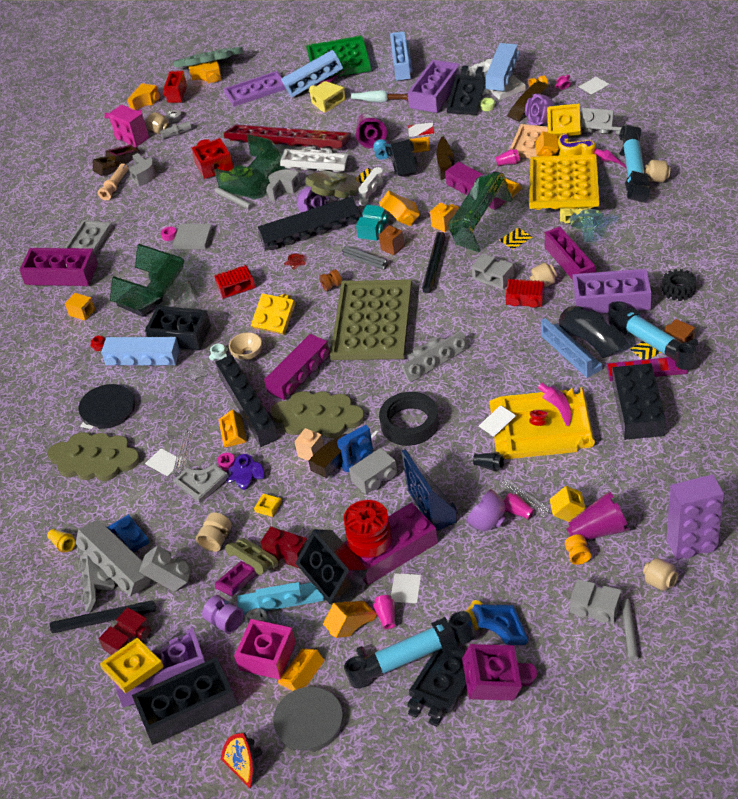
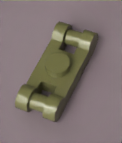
M245 538L237 540L236 543L227 544L225 547L226 553L229 556L235 555L243 560L246 564L254 567L259 575L266 573L268 569L272 570L278 567L276 557Z

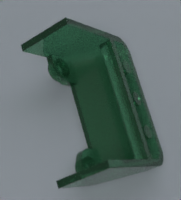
M248 134L247 140L250 155L256 157L248 167L235 166L230 172L215 169L219 188L231 194L250 199H260L267 193V186L270 184L269 176L276 171L287 170L288 168L281 166L283 154L270 139Z
M493 171L481 175L475 180L472 189L448 223L456 245L478 253L481 251L473 230L494 197L509 202L513 200L504 173Z
M138 244L135 268L149 272L148 278L150 283L146 287L113 276L110 301L135 310L144 309L166 294L184 268V259L180 256Z

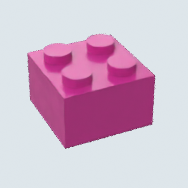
M121 104L108 113L114 136L117 140L137 147L149 138L141 112Z
M250 619L234 655L239 671L280 680L296 644L293 630L291 627Z

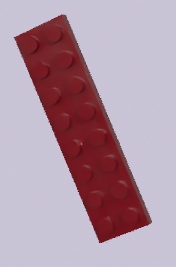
M235 124L224 132V139H230V141L244 140V142L258 141L259 143L273 142V144L288 143L291 146L302 144L305 147L317 145L319 148L332 146L333 149H339L351 139V132Z

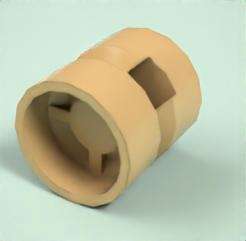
M210 513L196 536V542L205 550L219 551L225 537H227L232 528L231 521L220 513Z

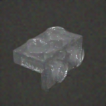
M188 280L175 290L169 285L165 287L167 291L166 296L171 303L170 307L195 309L199 305L193 286Z

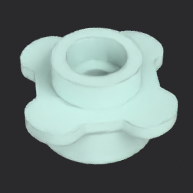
M214 344L210 348L211 355L209 359L220 360L227 357L226 352L228 348L222 344Z

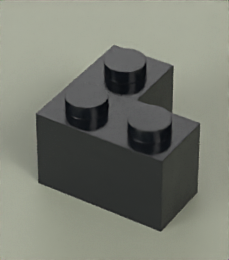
M399 138L384 143L387 158L392 160L395 175L401 176L417 171L418 162L416 157L413 156L414 146L412 141L406 138Z

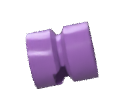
M219 595L212 596L206 602L202 611L203 619L216 625L217 628L227 634L233 633L240 626L244 616L241 608L229 603L228 600Z

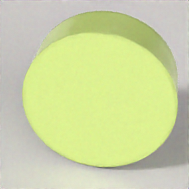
M484 98L480 101V109L483 111H491L495 108V101L491 98Z

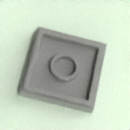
M180 224L173 242V249H206L213 229L212 224Z

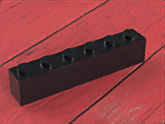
M353 196L260 225L258 226V235L265 251L275 250L284 244L290 245L294 241L306 240L315 234L321 235L331 229L337 230L346 224H355L359 220V211Z
M233 355L215 361L222 383L259 446L263 447L277 441L275 424Z

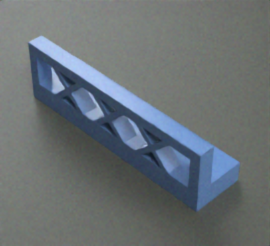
M546 318L541 320V336L586 378L602 370V364L559 325L551 324Z

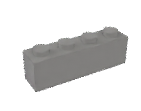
M98 519L78 530L76 539L78 548L83 550L108 577H111L121 590L131 597L149 586L151 579L139 572L142 561Z

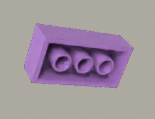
M432 59L408 91L409 108L437 113L451 94L455 76L461 73L460 64Z
M647 269L573 274L575 306L583 307V310L588 312L593 310L598 314L608 313L609 304L615 301L626 303L627 309L633 307L637 311L651 310V289Z
M713 474L670 485L666 540L676 560L690 558L700 553H710L718 548L724 493Z

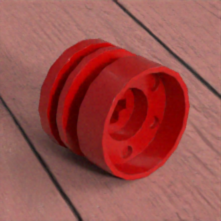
M367 499L350 505L343 517L349 549L359 557L365 558L377 557L386 552L391 545L392 535L389 516L385 506L375 500Z

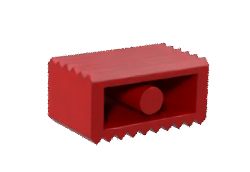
M247 265L237 267L234 270L231 269V271L228 270V272L219 273L218 275L215 274L214 276L222 299L255 288L253 276Z
M509 279L505 293L506 305L514 307H542L545 293L544 281Z

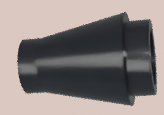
M499 452L475 453L473 465L497 472V470L503 469L504 455L499 454Z

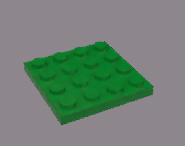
M362 35L306 45L309 62L314 61L331 50L337 55L343 69L327 78H332L340 74L339 76L371 71Z

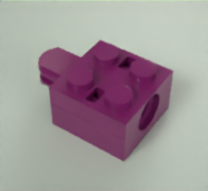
M470 644L462 658L468 697L473 700L513 701L521 687L531 686L537 676V670L532 663H517L514 645Z

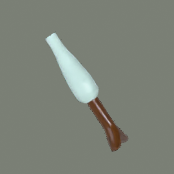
M383 90L352 93L351 99L378 103L386 102L387 100L408 101V93L388 94Z

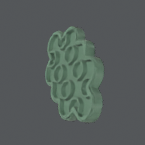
M242 46L219 49L175 60L173 65L174 67H180L217 59L225 60L232 55L243 53L244 50Z

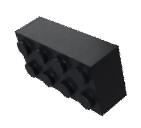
M652 363L612 367V386L624 440L665 436L666 420Z
M217 657L132 695L152 745L238 706L232 688Z

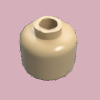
M154 112L147 117L146 125L150 131L160 134V130L169 128L166 116Z
M651 160L648 165H645L644 173L648 174L649 181L662 183L669 178L670 165L663 160Z
M544 262L531 269L532 276L529 278L533 281L543 280L544 288L555 283L557 274L552 264L548 265Z
M655 558L644 566L643 574H645V581L650 586L664 591L674 587L676 584L678 572H676V567L672 563Z

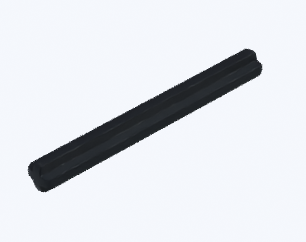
M444 232L436 233L422 285L423 293L432 292L446 238Z
M153 600L57 620L50 622L51 633H58L114 621L127 607L140 615L156 611V605Z

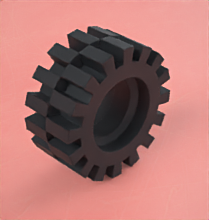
M674 269V272L670 270L668 274H664L662 291L668 299L672 297L674 301L675 298L681 301V298H683L685 301L688 297L691 298L695 294L696 277L693 273L689 274L688 270L683 272V269H680V271Z

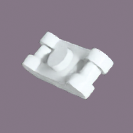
M374 168L359 187L360 205L368 204L370 195L376 191L377 186L383 184V178L381 177L383 171L381 168Z

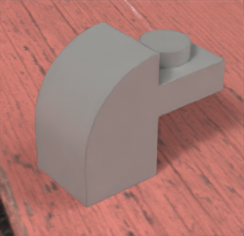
M138 153L133 155L135 165L129 167L132 180L140 187L152 181L156 172L151 157L146 159L145 157L142 158Z
M279 170L269 176L270 184L267 186L269 200L275 201L281 192L294 194L301 185L299 172Z

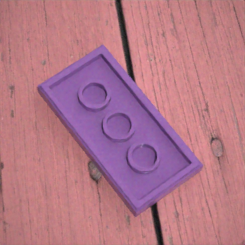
M274 71L223 89V92L232 106L235 107L285 90L286 88L281 80V75L278 71Z

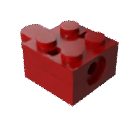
M221 138L212 141L203 139L196 146L191 147L194 162L204 179L233 169L231 155Z

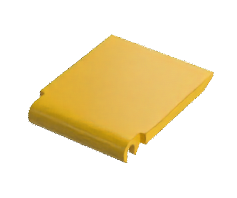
M573 388L568 392L567 390H560L570 406L571 421L569 426H566L558 408L542 398L543 392L500 396L490 400L491 414L499 406H502L516 415L494 436L496 452L503 454L504 459L573 453L577 452V449L593 447L595 440L584 388H580L579 394H574ZM532 410L546 411L548 414L547 418H545L547 419V424L543 426L530 424V412Z

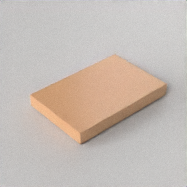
M521 124L510 149H517L519 158L530 159V157H538L536 156L535 141L542 131L548 132V127Z

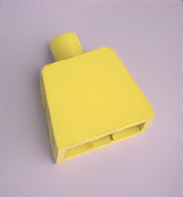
M323 82L318 86L312 85L309 88L312 104L324 113L346 100L344 87L329 82Z

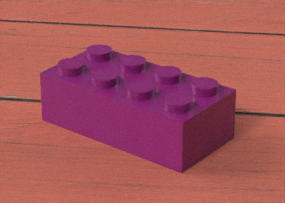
M29 248L19 271L25 285L89 286L98 262L93 248Z
M412 502L389 515L392 541L386 552L372 558L359 557L354 554L368 570L363 578L367 585H370L438 543L436 528ZM348 541L343 542L349 548Z

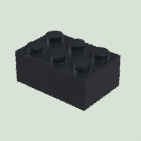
M157 306L145 328L147 337H176L180 349L200 351L211 323L207 310Z
M314 529L295 563L330 605L338 602H350L368 571L333 530Z

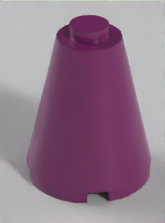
M369 113L359 115L356 126V139L363 147L371 149L376 141L386 139L387 129L380 119Z
M611 492L604 494L568 522L569 527L566 530L569 537L572 535H583L586 540L629 530L618 503H614L612 500L614 496Z

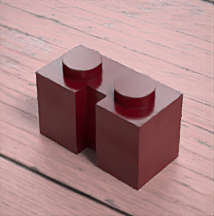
M270 526L260 542L262 549L276 557L278 561L284 558L286 564L299 568L295 563L308 540L305 537Z
M127 607L116 619L117 624L114 627L109 626L98 639L103 650L113 655L136 638L140 641L145 640L151 628L147 618Z

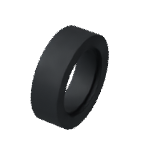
M411 391L393 395L383 403L379 411L383 435L389 441L398 445L412 446L421 444L429 440L436 433L439 426L438 410L435 402L429 396L420 392ZM404 409H418L428 416L423 424L414 428H399L391 423L392 417Z

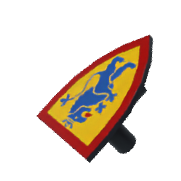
M245 732L236 733L225 742L220 759L251 788L254 780V758L262 755V749L259 746L254 748V739L247 738Z

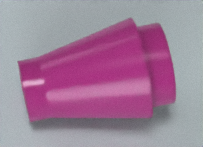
M510 149L495 157L498 166L517 164L516 162L520 161L517 149Z
M510 492L504 499L506 512L524 517L527 520L533 515L535 509L530 507L516 493L512 494Z
M390 595L378 596L374 600L373 607L382 623V627L386 630L394 628L396 626L395 601Z

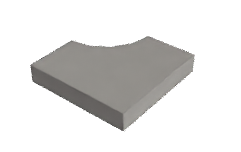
M213 464L203 470H192L187 467L173 481L192 498L202 503L229 476L225 471Z

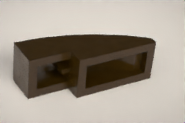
M539 80L536 81L519 97L507 114V117L518 122L526 118L525 107L528 99L532 98L534 94H542L549 97L550 85Z
M442 136L438 142L436 152L438 174L441 180L446 179L445 171L455 165L454 153L445 136Z
M132 145L106 150V156L93 159V171L100 176L111 174L118 169L120 164L126 165L132 161L133 155L139 154L140 150Z
M347 434L334 438L308 460L312 472L327 478L335 468L340 469L342 467L343 459L337 441ZM351 444L349 447L350 457L352 456Z

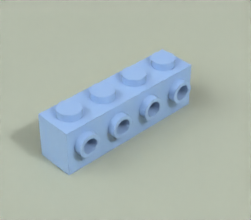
M405 32L390 33L395 79H410V73L413 70L409 41L405 39Z
M499 43L486 74V89L504 91L506 85H509L510 76L513 74V68L516 67V60H519L520 51H517V44Z
M331 50L283 77L281 80L289 95L293 97L338 72L343 67L337 55Z
M106 337L101 354L105 365H176L180 349L176 337Z

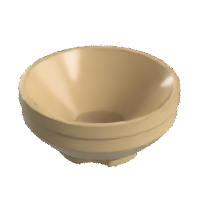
M241 333L231 339L229 350L233 357L237 359L251 360L261 352L262 341L255 333ZM246 350L252 351L250 354H242Z

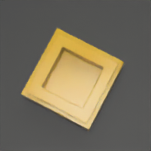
M263 493L254 510L256 513L273 517L282 503L281 498Z

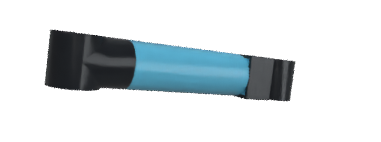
M623 124L619 138L623 140L624 146L619 154L625 156L628 178L625 181L627 198L645 203L650 195V187L647 186L649 178L648 174L644 173L640 146L641 128Z
M615 301L609 304L608 323L610 325L613 324L625 335L633 334L675 361L677 368L689 370L694 367L695 346L698 345L697 339L694 338L687 343H682L641 318L640 312L633 307L627 309L626 303Z
M465 611L455 612L449 617V623L446 617L431 623L432 628L370 655H367L363 646L356 649L358 656L351 657L344 664V670L350 685L355 689L364 688L369 685L373 678L440 649L445 653L458 647L457 642H470L476 634L470 614Z

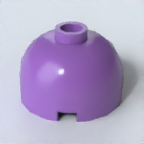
M534 94L532 98H529L525 107V115L529 119L527 120L528 123L536 126L548 124L547 107L555 106L553 100L547 95Z
M310 186L305 187L298 195L297 207L300 212L326 205L329 196L316 194L311 190Z
M489 489L466 520L472 527L482 531L491 530L495 526L499 528L506 519L503 516L506 510L503 498L492 489Z

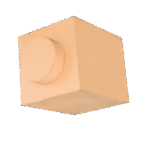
M305 428L295 440L298 457L309 460L324 446L322 434Z

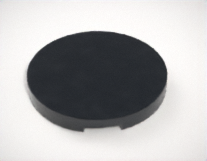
M117 384L98 386L86 393L79 403L78 411L81 420L86 425L95 426L98 429H107L118 426L126 421L125 418L135 409V400L128 388Z

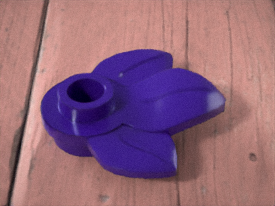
M241 454L235 459L234 465L228 469L227 474L229 478L226 481L227 483L235 481L242 490H246L252 478L264 479V469L260 463L254 462L249 454Z

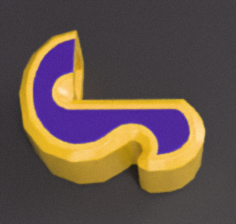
M566 133L558 137V156L595 154L596 144L591 140L568 142Z

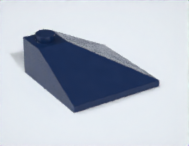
M402 450L407 491L421 513L434 525L436 531L456 523L455 514L458 512L455 504L449 502L444 493L407 450Z

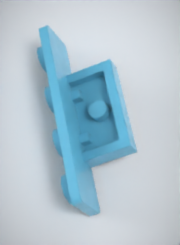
M299 582L256 589L255 593L237 596L238 607L246 615L255 608L269 611L324 601V597L312 583L299 585Z

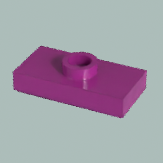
M240 561L215 582V589L232 597L251 581L257 573L254 567Z

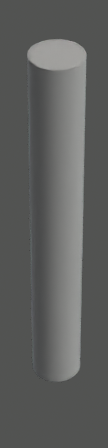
M219 187L215 189L216 194L248 210L253 207L251 203Z
M623 599L621 606L628 656L630 661L638 660L630 600Z

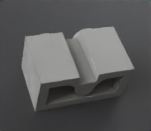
M482 254L472 265V277L474 280L504 289L508 284V280H512L514 277L513 264L503 260L497 262L494 257Z
M379 448L349 468L351 481L367 495L369 492L376 490L382 480L386 482L392 479L397 474L396 461L383 449Z
M157 545L145 554L139 572L175 592L188 582L193 565L181 558L172 559L171 552Z
M577 579L570 599V613H574L579 617L593 618L602 623L614 624L621 604V590L603 586L602 589L595 587V583Z

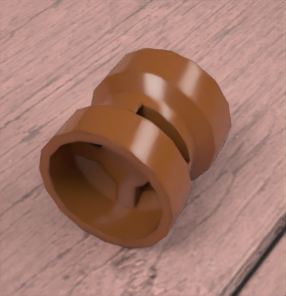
M337 269L331 270L329 274L324 273L319 276L320 283L325 291L331 290L333 286L338 287L341 285L342 278Z

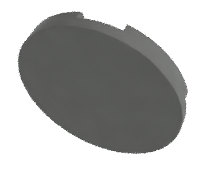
M304 687L292 691L280 701L274 713L273 724L276 735L283 745L294 751L296 749L301 751L312 750L314 752L327 747L337 738L343 722V712L338 699L329 691L318 687Z

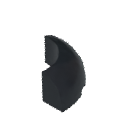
M570 306L560 315L559 326L566 333L577 335L587 341L602 358L615 353L628 344L613 324L609 326L603 321V316L593 310L588 312L583 310L581 306Z

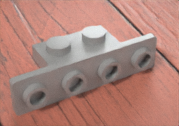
M581 108L580 119L583 132L592 133L593 130H599V133L609 134V131H614L616 135H619L621 127H612L614 110Z
M459 331L447 339L434 337L428 340L426 345L414 348L413 352L407 355L410 361L402 365L407 381H414L466 350L469 346L463 332Z
M77 547V555H80L79 571H82L80 586L83 587L84 591L82 604H85L86 612H91L96 601L95 589L113 590L115 584L111 577H108L83 550Z

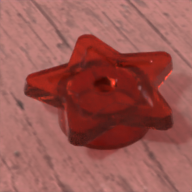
M298 253L290 254L288 261L284 262V265L291 266L295 270L298 266L306 264L303 261L304 255Z

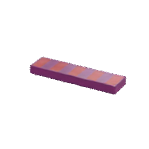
M669 357L607 363L609 381H612V367L652 363L655 377L687 374V370L677 368L675 361Z

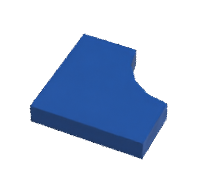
M475 604L472 608L478 626L495 632L506 645H526L529 641L514 605Z

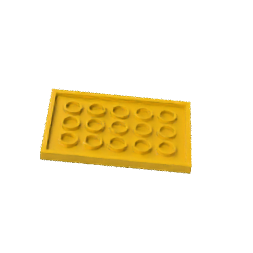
M596 154L530 157L529 209L541 210L543 208L559 209L567 207L575 209L577 207L594 208L599 206Z

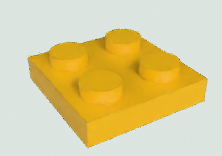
M580 103L547 107L548 133L555 134L557 137L564 133L567 136L581 135Z
M262 293L251 327L285 335L296 302L292 299Z
M138 638L100 663L102 670L125 694L163 668L162 661Z

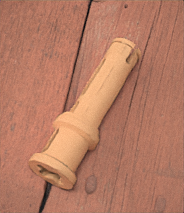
M120 164L110 180L104 182L103 188L98 190V196L101 199L110 200L112 193L117 190V185L129 171L127 165L123 169L125 164Z

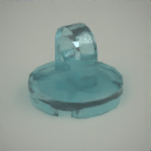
M588 209L580 211L578 215L573 213L569 220L573 228L582 229L584 242H593L594 227L603 224L605 218L604 213Z

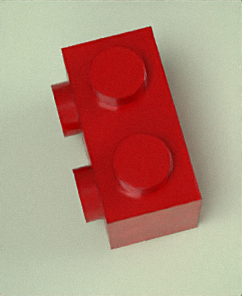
M169 71L163 89V95L166 97L167 103L182 102L187 88L184 71Z

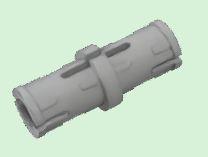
M186 121L160 130V134L164 140L175 135L179 136L180 133L192 130L190 122Z

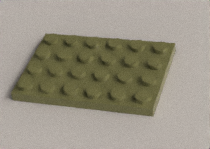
M411 279L341 281L330 351L331 360L404 359L412 289Z

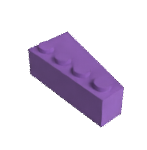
M193 627L186 631L187 634L179 639L175 637L168 641L169 645L159 651L157 649L152 651L162 661L163 668L127 694L114 682L123 708L135 704L132 698L133 694L205 662Z

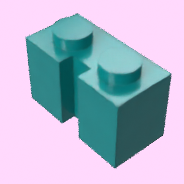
M366 205L362 213L363 217H360L356 224L357 236L361 239L377 241L384 225L388 223L389 216L386 214V209L380 206Z

